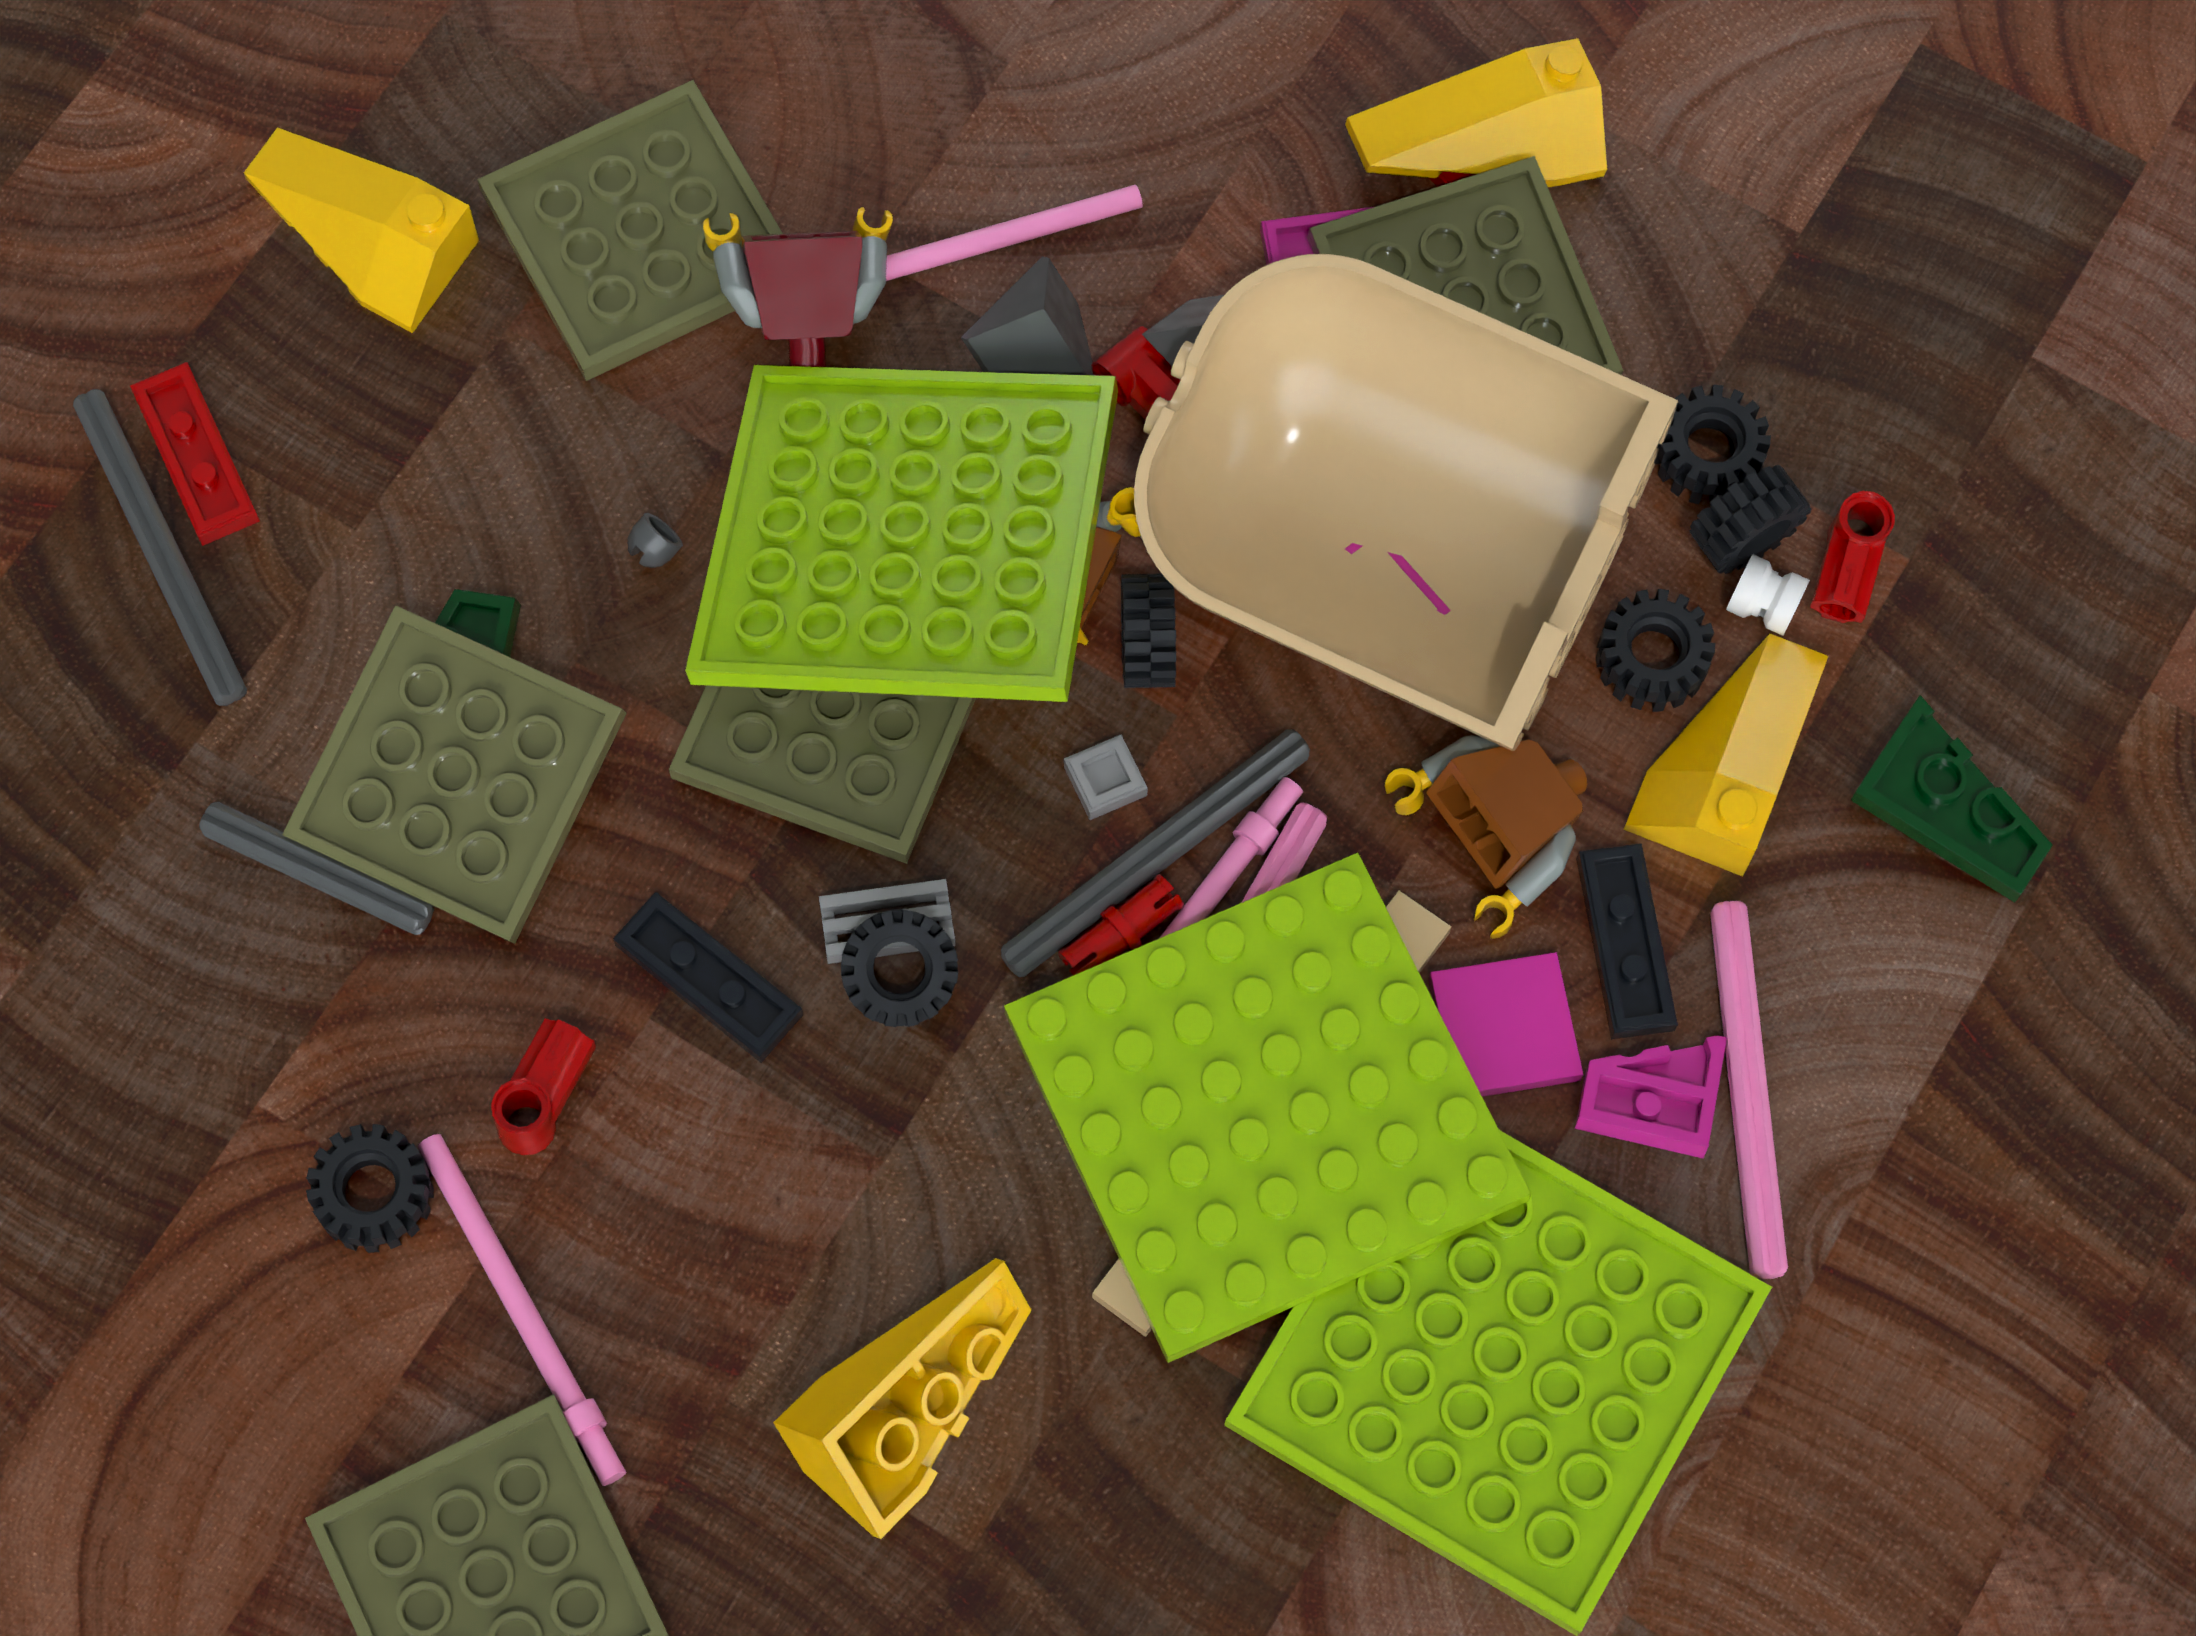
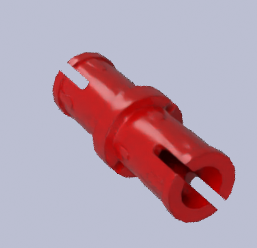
M1158 874L1151 883L1116 909L1110 906L1100 914L1101 922L1066 949L1063 948L1058 952L1064 965L1069 964L1072 967L1069 969V972L1074 976L1119 956L1125 950L1129 952L1141 947L1140 939L1176 910L1179 911L1184 907L1180 896L1170 893L1174 889L1172 885L1162 875Z

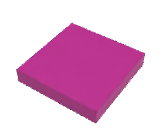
M1557 952L1430 972L1428 980L1432 999L1482 1097L1581 1081L1583 1070Z

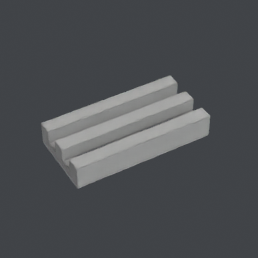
M946 879L819 896L828 964L838 963L842 960L846 942L838 943L837 935L853 933L861 923L877 914L835 919V915L936 901V905L903 910L916 911L934 921H939V926L945 930L953 946H955ZM895 942L882 948L876 957L917 952L919 950L911 944Z

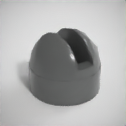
M645 513L638 520L627 538L630 555L634 556L642 551L644 555L640 559L639 564L648 568L663 566L683 546L681 539L673 529L650 513Z

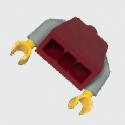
M864 207L858 209L853 231L741 236L739 219L734 213H729L732 230L725 235L714 234L710 228L709 218L704 220L703 230L706 244L713 251V259L721 291L744 324L752 328H760L765 340L788 339L789 366L826 367L825 337L850 336L853 324L867 318L886 284L887 243L885 241L893 221L892 214L888 210L884 211L881 227L872 228L864 222L863 215L865 210Z

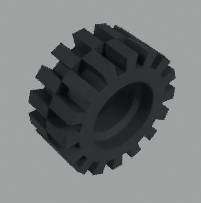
M1701 385L1691 389L1688 399L1683 392L1674 398L1678 400V404L1670 428L1663 443H1659L1657 446L1659 451L1654 463L1661 464L1658 476L1662 482L1672 478L1674 481L1670 491L1678 497L1685 488L1691 490L1692 494L1689 502L1698 505L1703 494L1709 495V501L1711 502L1718 495L1723 496L1729 492L1727 488L1737 482L1739 485L1744 482L1747 475L1753 472L1758 474L1762 470L1770 447L1771 435H1766L1769 427L1766 416L1756 419L1760 407L1753 400L1745 407L1740 405L1744 393L1736 389L1733 390L1730 399L1722 397L1723 385H1712L1710 394L1705 396ZM1701 428L1718 430L1732 440L1734 454L1724 462L1716 463L1703 460L1691 451L1688 437L1694 431Z
M1775 465L1773 468L1768 466L1762 468L1758 474L1753 472L1747 475L1741 484L1738 485L1736 482L1728 487L1729 492L1725 495L1715 497L1710 502L1712 506L1702 509L1697 515L1699 519L1692 522L1689 532L1717 572L1728 574L1735 568L1737 570L1745 568L1752 554L1762 558L1764 557V552L1770 548L1774 550L1782 544L1780 541L1783 538L1792 536L1797 531L1795 527L1802 525L1807 520L1806 515L1811 513V505L1783 467L1780 465Z
M1163 574L1121 575V641L1124 688L1175 687L1174 587Z
M1646 589L1637 591L1633 602L1627 596L1619 601L1616 611L1611 610L1606 618L1597 645L1599 649L1596 655L1597 668L1603 667L1600 679L1606 687L1614 683L1616 686L1612 695L1620 702L1626 694L1634 697L1631 707L1642 710L1645 701L1652 702V712L1663 711L1666 703L1669 701L1673 708L1683 705L1687 695L1692 698L1699 691L1715 654L1716 643H1710L1714 635L1712 624L1702 625L1706 613L1699 605L1692 612L1688 611L1686 607L1690 598L1679 594L1676 603L1667 601L1669 590L1658 589L1654 599H1649L1648 590ZM1647 631L1665 634L1677 645L1679 659L1667 669H1651L1637 661L1632 652V641L1639 634Z
M891 909L871 916L853 931L843 950L841 978L849 1000L865 1017L882 1023L885 1026L910 1027L918 1025L928 1018L931 1019L948 1003L957 983L958 958L950 937L934 920L916 911ZM904 942L911 944L920 951L924 958V977L920 984L909 992H889L875 978L873 970L875 958L882 948L891 943Z
M361 1124L350 1127L352 1135L344 1139L339 1132L329 1138L333 1146L327 1152L320 1147L314 1155L318 1163L316 1169L308 1168L306 1179L310 1183L311 1189L306 1190L308 1202L314 1210L312 1212L326 1232L335 1241L341 1240L346 1248L357 1251L358 1246H364L368 1253L379 1252V1245L387 1243L390 1249L402 1245L398 1238L406 1232L412 1238L420 1230L416 1222L420 1217L427 1220L431 1211L427 1203L428 1198H434V1187L429 1179L431 1174L420 1152L413 1143L410 1144L404 1134L397 1130H394L393 1134L388 1133L384 1125L373 1124L372 1131H365ZM370 1165L388 1169L395 1178V1191L385 1206L375 1211L365 1212L359 1211L348 1204L345 1194L346 1185L350 1177L357 1170Z

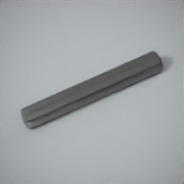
M220 802L211 803L200 820L199 828L205 837L414 935L422 934L432 919L434 908L431 904L282 835V831Z

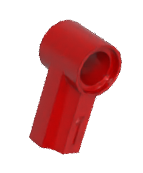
M1139 326L1096 359L1091 367L1094 376H1115L1118 387L1117 404L1120 406L1130 404L1146 421L1155 400L1161 397L1170 401L1181 380L1171 376L1172 366L1142 335L1148 329Z
M1870 491L1853 493L1844 500L1827 532L1828 544L1810 608L1819 612L1823 618L1840 623H1861L1865 619L1886 539L1895 523L1893 508L1885 497ZM1857 519L1867 523L1874 535L1866 537L1856 534L1850 528L1848 520Z
M545 1018L511 1080L501 1085L494 1094L491 1108L496 1130L504 1147L511 1152L524 1156L537 1154L546 1149L553 1141L556 1132V1120L596 1049L595 1041L583 1034L577 1027L559 1019L549 1020ZM530 1107L540 1112L537 1120L528 1126L518 1127L508 1122L512 1113L520 1108Z

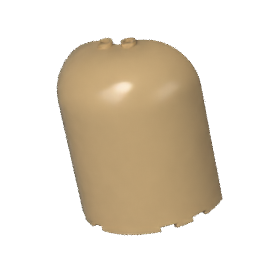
M1307 254L1279 260L1256 270L1233 286L1220 299L1202 326L1195 343L1189 341L1183 343L1171 370V376L1181 380L1177 390L1170 401L1158 397L1146 418L1143 432L1150 435L1141 453L1136 471L1134 506L1140 535L1148 554L1156 567L1174 588L1194 604L1504 748L1515 751L1524 733H1521L1522 729L1529 730L1542 707L1548 692L1547 685L1550 680L1548 675L1557 678L1624 537L1623 534L1629 522V519H1627L1629 515L1627 512L1628 507L1635 509L1641 499L1655 465L1654 461L1659 451L1657 446L1659 443L1662 444L1667 436L1678 400L1358 259L1331 254ZM1351 543L1362 545L1353 554L1344 549ZM1387 552L1403 556L1451 611L1445 615L1436 611L1437 608Z

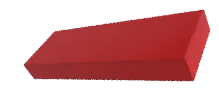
M188 362L130 385L202 546L260 522Z

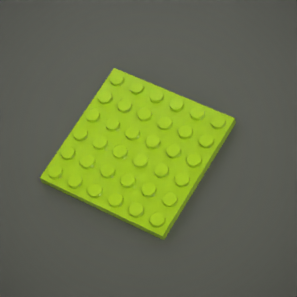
M754 365L685 671L690 684L1068 702L1118 397L1116 377Z
M1358 853L1004 1005L1008 1022L1167 1363L1530 1200L1531 1192Z
M1500 1131L1531 1192L1530 1200L1294 1306L1226 1418L1224 1426L1575 1636H1578L1582 1632L1772 1286Z

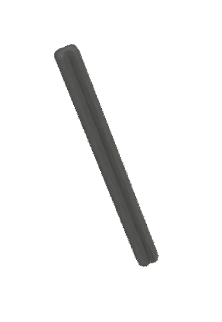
M92 389L86 394L78 395L73 401V407L215 703L219 706H228L234 701L241 700L247 694V688L104 392L99 389Z
M1286 729L1004 944L1001 948V957L1006 966L1017 977H1025L1101 918L1100 914L1110 906L1116 907L1277 784L1283 777H1286L1307 761L1310 748L1306 741L1294 729Z

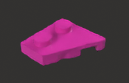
M1718 1035L1707 1037L1703 1045L1670 1051L1669 1046L1665 1045L1645 1049L1633 1057H1625L1619 1054L1590 1060L1585 1072L1575 1129L1704 1158L1709 1147L1727 1037Z

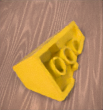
M1578 38L1519 50L1349 116L1345 123L1367 173L1437 178L1443 171L1477 175L1533 156L1537 160L1547 187L1604 177L1607 171L1601 84Z
M280 128L274 131L244 171L247 181L290 227H294L313 248L314 254L320 261L336 273L346 284L352 296L363 307L411 333L418 327L479 242L468 204L417 177Z
M1769 634L1647 770L1624 830L1743 877L1768 821L1828 656L1776 635Z
M995 1258L819 1377L773 1423L802 1471L872 1536L882 1539L929 1490L938 1472L931 1468L949 1436H960L969 1420V1417L964 1415L963 1411L981 1380H989L994 1377L1029 1316L1031 1308L1005 1262Z

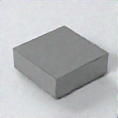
M1122 735L1064 758L1066 773L1089 820L1147 796L1148 788Z

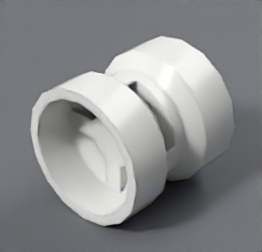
M1752 554L1726 610L1742 618L1750 615L1758 617L1759 615L1764 618L1763 622L1766 629L1784 636L1810 580L1793 572L1781 577L1778 575V572L1772 569L1769 561Z

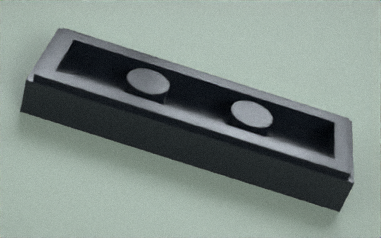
M1642 843L1579 851L1576 860L1611 1040L1675 1031L1678 1022Z
M657 892L649 898L613 938L614 944L618 949L760 1063L764 1061L803 1016V1010L800 1006Z

